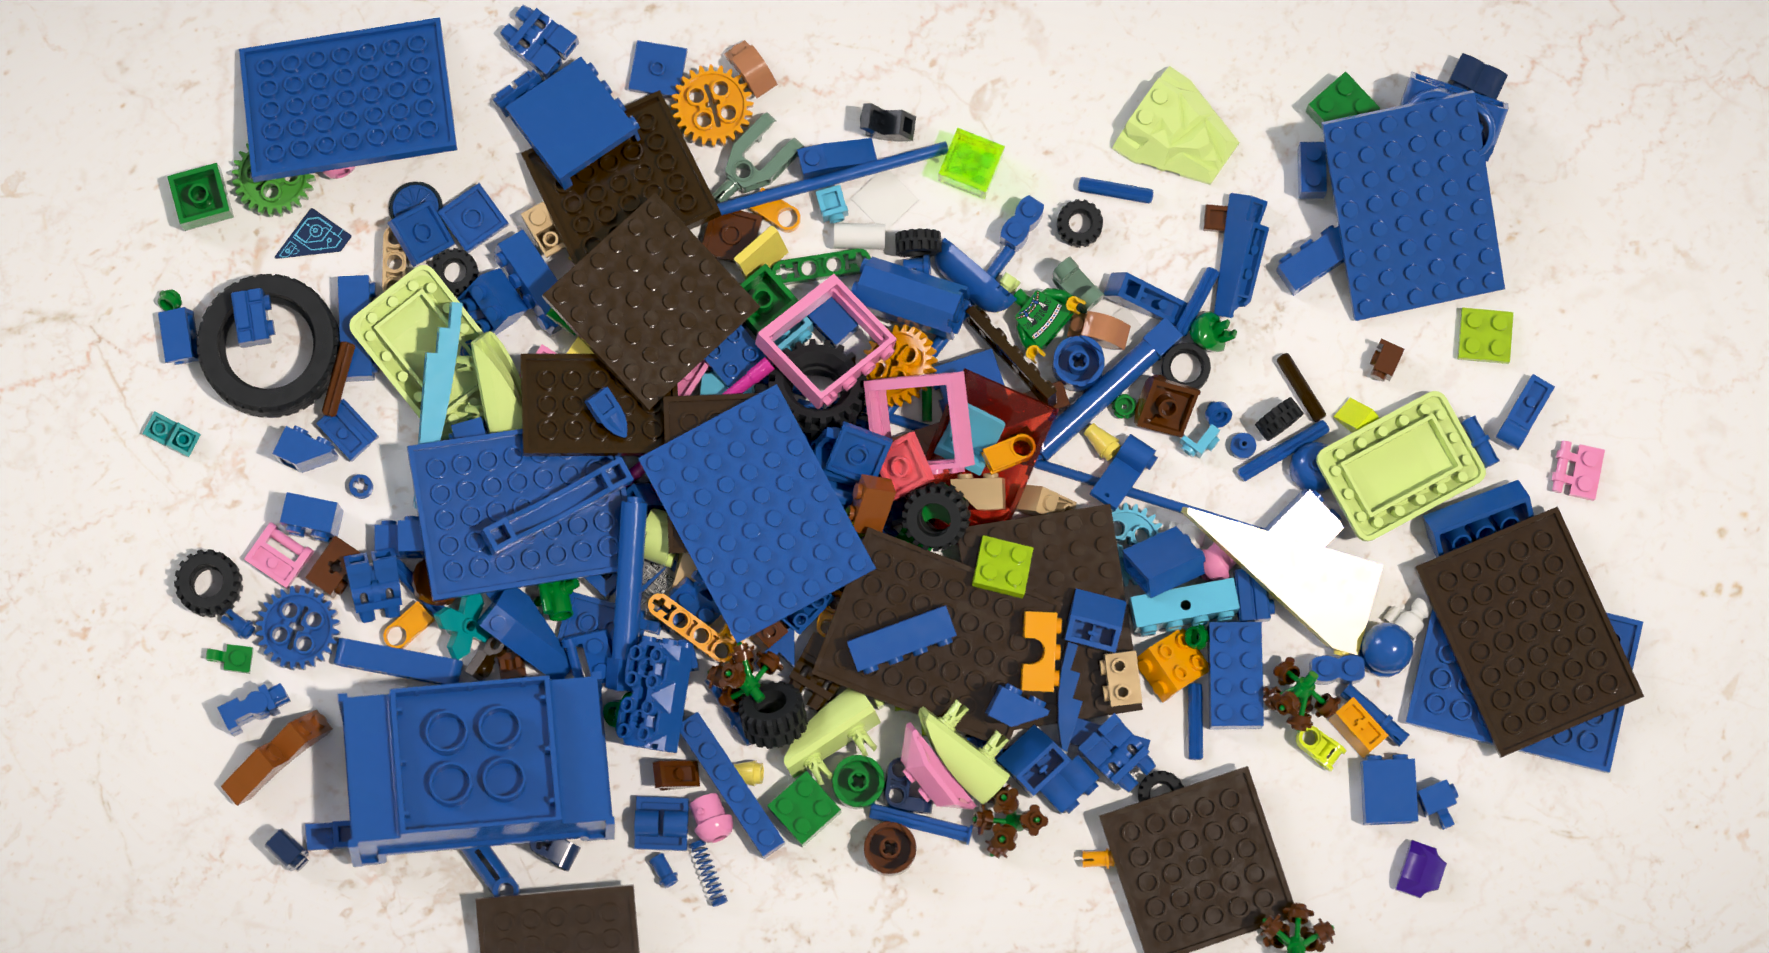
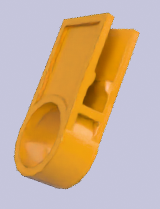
M782 199L749 209L751 212L763 216L764 220L786 233L795 231L800 225L799 211ZM787 210L793 211L797 215V222L794 226L784 227L778 221L779 215Z
M1018 434L1015 437L983 449L981 454L992 475L1030 460L1035 452L1036 445L1029 435ZM1019 440L1027 442L1031 447V453L1026 456L1018 455L1013 449L1014 442Z
M417 601L392 624L387 626L383 635L384 641L389 647L403 649L435 620ZM395 627L403 628L407 635L405 642L398 646L392 645L388 641V633Z

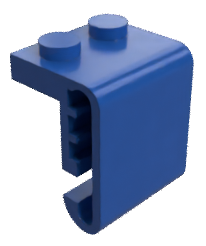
M827 427L811 443L810 447L843 508H847L853 501V489L859 481L825 469V464L840 431V428Z

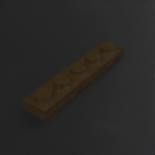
M974 305L966 310L967 323L1048 409L1056 405L1057 390L1049 380L1045 381L1040 376V371L1032 362L1028 363L1023 358L1024 355L1018 346H1012L1007 341V336L1001 328H995L991 324V319L985 311H979Z

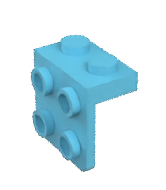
M968 403L975 465L967 466L965 469L980 476L986 466L981 452H983V449L997 444L1004 430L1005 422ZM951 420L934 451L935 454L944 459L955 458Z

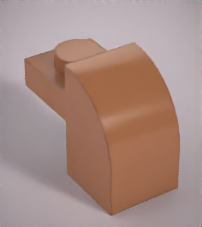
M746 40L736 44L732 49L724 53L728 62L741 75L743 82L747 84V88L756 98H759L778 85L759 52L753 45H749Z
M1087 311V314L1080 313L1079 315L1074 314L1072 316L1067 337L1088 336L1103 348L1125 350L1131 326L1115 317Z

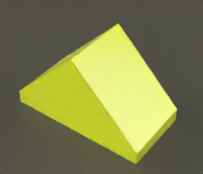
M1351 397L1334 415V418L1351 433L1380 419L1372 408Z

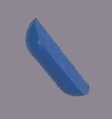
M946 238L941 241L942 252L935 255L938 271L948 281L967 286L970 291V300L979 308L987 312H1000L1009 308L1017 300L998 281Z

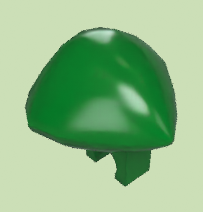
M1207 311L1193 322L1190 328V336L1193 342L1204 350L1223 352L1226 342L1236 338L1237 330H1224L1228 329L1230 321L1228 319L1221 321L1215 313Z

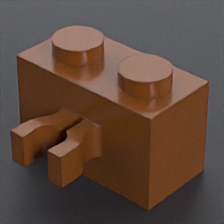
M865 474L861 475L859 483H856L853 489V501L846 508V513L856 532L865 534L868 527L880 532L883 531L896 495L892 479Z

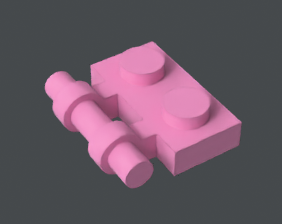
M1562 441L1560 450H1557L1556 454L1558 462L1556 472L1552 474V491L1562 493L1563 485H1570L1568 496L1594 501L1596 499L1605 450L1580 444L1577 454L1570 452L1572 442ZM1568 462L1575 463L1572 476L1566 474Z

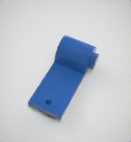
M1130 434L1089 494L1105 505L1111 504V509L1116 511L1145 468L1151 470L1158 459L1155 456L1157 450Z

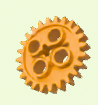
M710 64L706 72L702 66H699V74L690 70V79L684 76L681 78L684 86H675V89L680 94H672V99L678 102L671 105V110L678 111L673 117L675 120H681L678 123L679 129L686 128L684 137L690 134L693 135L692 143H695L700 138L702 139L703 147L707 141H711L712 147L715 148L716 141L718 140L725 146L727 137L732 142L735 141V132L741 136L743 135V130L740 126H749V122L745 118H751L753 115L751 111L747 110L754 106V102L747 101V99L752 97V92H744L747 84H739L741 75H737L735 78L731 77L733 69L728 70L725 74L723 73V65L719 66L718 71H714L712 64ZM704 85L709 86L713 104H718L716 106V115L721 124L720 127L716 126L711 107H708L709 99ZM717 85H723L727 88L728 92L723 96H719L714 92V88ZM694 92L702 94L703 100L699 103H694L690 100L689 96ZM725 109H731L734 111L735 117L731 120L724 119L721 112ZM701 116H706L710 119L711 124L707 127H702L697 123V119Z
M904 324L901 329L899 326L894 325L893 332L889 330L897 339L894 353L887 360L883 361L881 359L878 361L874 370L866 376L868 381L878 378L935 373L937 370L932 367V364L938 362V359L932 355L937 350L932 347L933 341L928 339L925 333L914 326L910 328ZM869 341L872 347L871 350H863V352L868 356L879 347L877 343ZM927 387L886 390L888 406L893 407L895 403L902 407L903 400L911 404V396L914 395L919 399V390L927 391L928 389Z

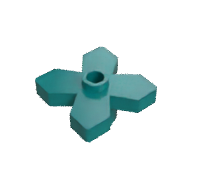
M481 594L461 597L459 610L444 607L434 614L438 627L445 629L451 635L447 649L452 659L460 660L468 655L473 639L486 643L488 638L492 636L477 623L485 604Z

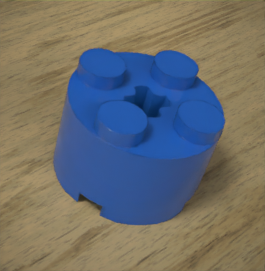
M1074 336L1064 339L1057 346L1052 362V372L1057 382L1062 381L1064 388L1071 391L1083 392L1088 390L1101 378L1105 358L1101 346L1088 336ZM1083 360L1082 366H1074V361Z

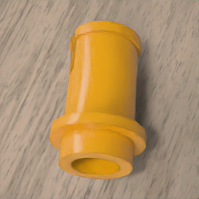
M1106 848V851H1082V859H1090L1083 860V868L1106 866L1109 869V866H1115L1109 848Z

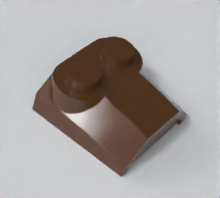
M1153 375L1146 380L1135 408L1134 423L1138 427L1182 438L1185 435L1186 426L1201 391L1167 380L1162 375Z

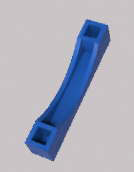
M619 457L549 497L483 528L480 534L492 556L630 485L634 479L623 458Z
M696 712L684 720L681 725V736L705 769L762 857L765 859L786 845L700 714Z

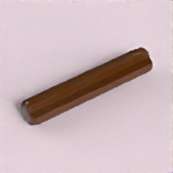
M346 341L340 343L322 408V414L330 417L337 415L355 350L353 343Z

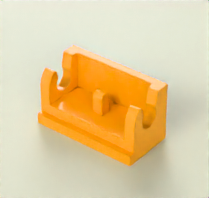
M1354 697L1328 719L1362 758L1367 756L1389 736Z

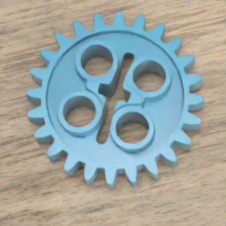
M1123 503L1121 510L1119 507L1116 511L1112 510L1113 522L1119 523L1122 527V533L1116 536V541L1121 542L1128 539L1127 544L1129 545L1139 543L1135 538L1137 529L1144 530L1148 539L1159 534L1158 529L1162 526V523L1154 525L1153 521L1156 515L1147 517V508L1138 512V504H1134L1131 510H1129L1128 504ZM1117 544L1123 586L1127 587L1129 580L1136 586L1138 584L1124 569L1123 546Z

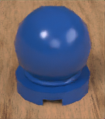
M1380 623L1373 626L1363 636L1359 656L1364 658L1365 669L1377 677H1392L1399 674L1410 663L1413 655V642L1409 633L1402 626L1394 623Z

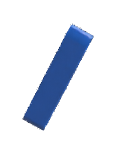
M339 638L333 663L346 668L437 685L459 683L463 667V661L345 638Z

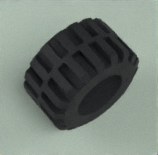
M930 482L926 486L923 485L918 488L907 500L905 509L902 512V517H904L902 525L903 528H907L908 531L905 534L908 538L912 536L914 539L912 543L916 546L921 544L924 550L933 548V552L939 551L941 548L944 550L949 549L951 545H955L969 527V518L971 516V510H968L969 502L968 500L964 501L962 491H955L956 487L952 484L948 487L945 486L946 482H939L938 484ZM930 503L944 506L950 514V525L941 530L931 528L923 519L922 510L924 506Z
M208 549L205 552L198 550L195 555L189 554L187 556L188 560L185 562L181 561L179 564L181 566L180 570L175 572L177 580L174 581V587L177 589V597L190 611L202 617L209 616L213 618L217 614L221 616L226 614L225 611L227 609L235 607L233 605L235 601L239 602L241 598L239 595L240 591L243 592V585L241 584L243 577L237 565L220 551L215 552L212 549ZM214 569L219 571L223 576V584L220 591L212 597H200L195 591L197 577L206 570Z
M770 681L767 684L762 683L759 689L765 695V699L760 703H757L751 695L746 696L744 694L742 696V701H739L738 711L745 738L752 745L756 744L759 748L766 747L767 749H773V747L782 748L783 745L794 743L793 740H798L802 737L801 733H805L808 718L802 694L798 688H794V685L790 683L785 684L783 681L774 683V681Z

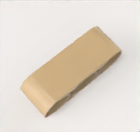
M390 227L385 230L383 235V292L409 272V259L401 245L390 243V238L394 235ZM395 259L401 260L402 265L399 269L393 270L389 268L391 261Z

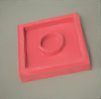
M909 432L892 442L880 470L882 478L892 479L896 491L893 501L899 500L935 479L915 432Z

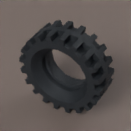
M809 339V345L803 346L801 341L795 343L793 351H790L788 348L783 350V353L805 376L820 375L828 377L834 382L856 365V355L853 352L846 355L844 353L845 346L839 344L837 348L831 347L830 340H824V345L816 344L815 339ZM773 364L775 369L769 373L768 389L776 384L778 385L803 434H811V440H815L817 435H820L827 427L841 429L844 421L855 425L857 416L862 415L865 404L864 381H867V376L862 374L857 378L856 384L848 391L843 389L840 392V399L835 405L827 409L816 410L807 408L797 402L793 394L794 384Z

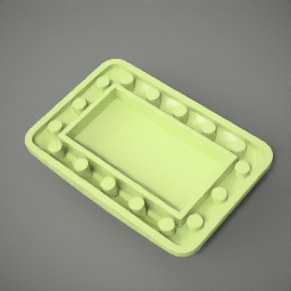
M419 265L354 315L349 324L350 331L419 418L425 352H436L437 327L448 328L450 302L460 303L434 269L427 265ZM463 306L457 356L460 355L462 346L469 355H473L472 350L465 342L468 340L473 341L484 333ZM459 363L455 364L451 394L441 440L449 439V433H453L451 425L468 421L466 418L472 414L465 412V407L468 404H482L476 370L458 372L456 369L462 365Z
M1439 391L1429 392L1319 451L1316 457L1318 468L1353 531L1359 539L1367 542L1384 535L1480 483L1486 475L1484 464L1475 448L1472 447L1471 441L1445 395Z

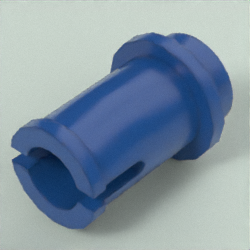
M232 609L227 610L225 613L228 614V617L223 615L221 623L235 631L240 639L244 638L247 640L255 631L253 622L250 620L246 621Z
M664 853L653 857L649 861L661 880L659 882L660 885L669 888L679 881L677 872H673Z

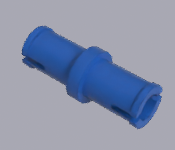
M1476 415L1461 422L1472 442V447L1476 449L1484 467L1487 468L1498 463L1500 459L1489 442L1491 439L1489 435H1485Z

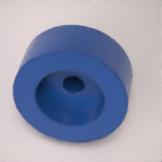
M1213 401L1208 404L1205 411V419L1210 426L1213 424L1217 428H1221L1230 422L1232 411L1225 402Z
M1248 433L1235 435L1230 443L1232 455L1240 460L1249 459L1256 450V441Z

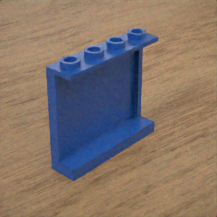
M579 57L505 107L512 122L564 190L573 185L570 177L631 136H634L637 142L641 140L637 131L640 129V126L632 115L628 117L624 113L626 108L619 98L614 100L611 96L612 90L605 80L600 81L597 78L599 74L591 62L587 64L582 57Z

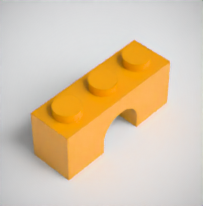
M1024 611L1023 637L1039 640L1043 646V655L1035 663H1022L1021 690L1054 692V686H1059V671L1055 670V660H1060L1061 647L1060 644H1056V634H1061L1062 618H1057L1056 612Z

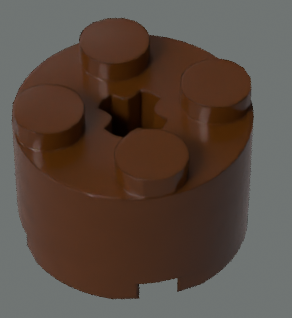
M882 822L874 826L869 831L864 842L866 862L872 870L883 876H897L904 873L913 864L916 856V841L912 832L906 826L896 822ZM886 843H889L891 846L894 844L897 846L894 855L883 852L886 849Z

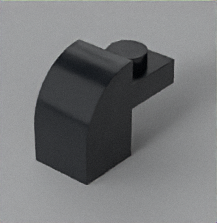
M863 103L860 115V129L866 131V136L894 142L913 141L916 116L904 110H884L872 103Z

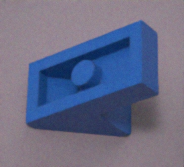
M790 627L788 629L789 632L764 653L771 651L778 657L781 656L794 668L795 632ZM756 660L754 662V666L760 671V668L756 664Z

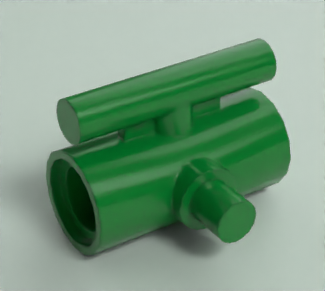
M578 579L538 585L539 596L533 599L534 604L537 607L542 606L543 613L549 614V618L552 621H563L571 618L574 614L570 594L580 586Z

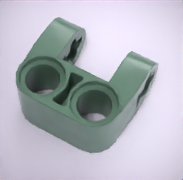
M1071 257L1066 258L1053 271L1052 280L1058 289L1065 290L1086 302L1085 305L1082 303L1077 305L1076 309L1080 313L1086 314L1087 311L1091 310L1104 298L1105 294L1089 280Z

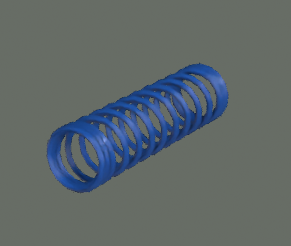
M698 840L689 844V847L692 849V853H696L693 858H700L696 861V864H702L698 867V870H704L700 876H707L702 881L709 882L705 885V888H711L707 893L713 894L709 899L714 900L711 904L712 907H716L728 902L727 895L712 898L723 892L724 889L710 892L722 885V883L708 886L718 880L719 877L706 880L716 874L717 871L703 874L715 866L701 868L713 860L699 862L710 856V854L696 857L708 850V848L693 851L706 844L703 840Z

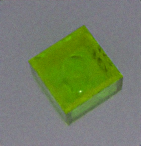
M957 127L938 173V181L986 199L1003 158L1005 146Z

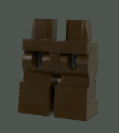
M814 631L789 675V683L794 685V688H798L800 693L804 689L812 693L806 706L818 713L825 706L826 702L829 703L841 685L811 674L825 637Z

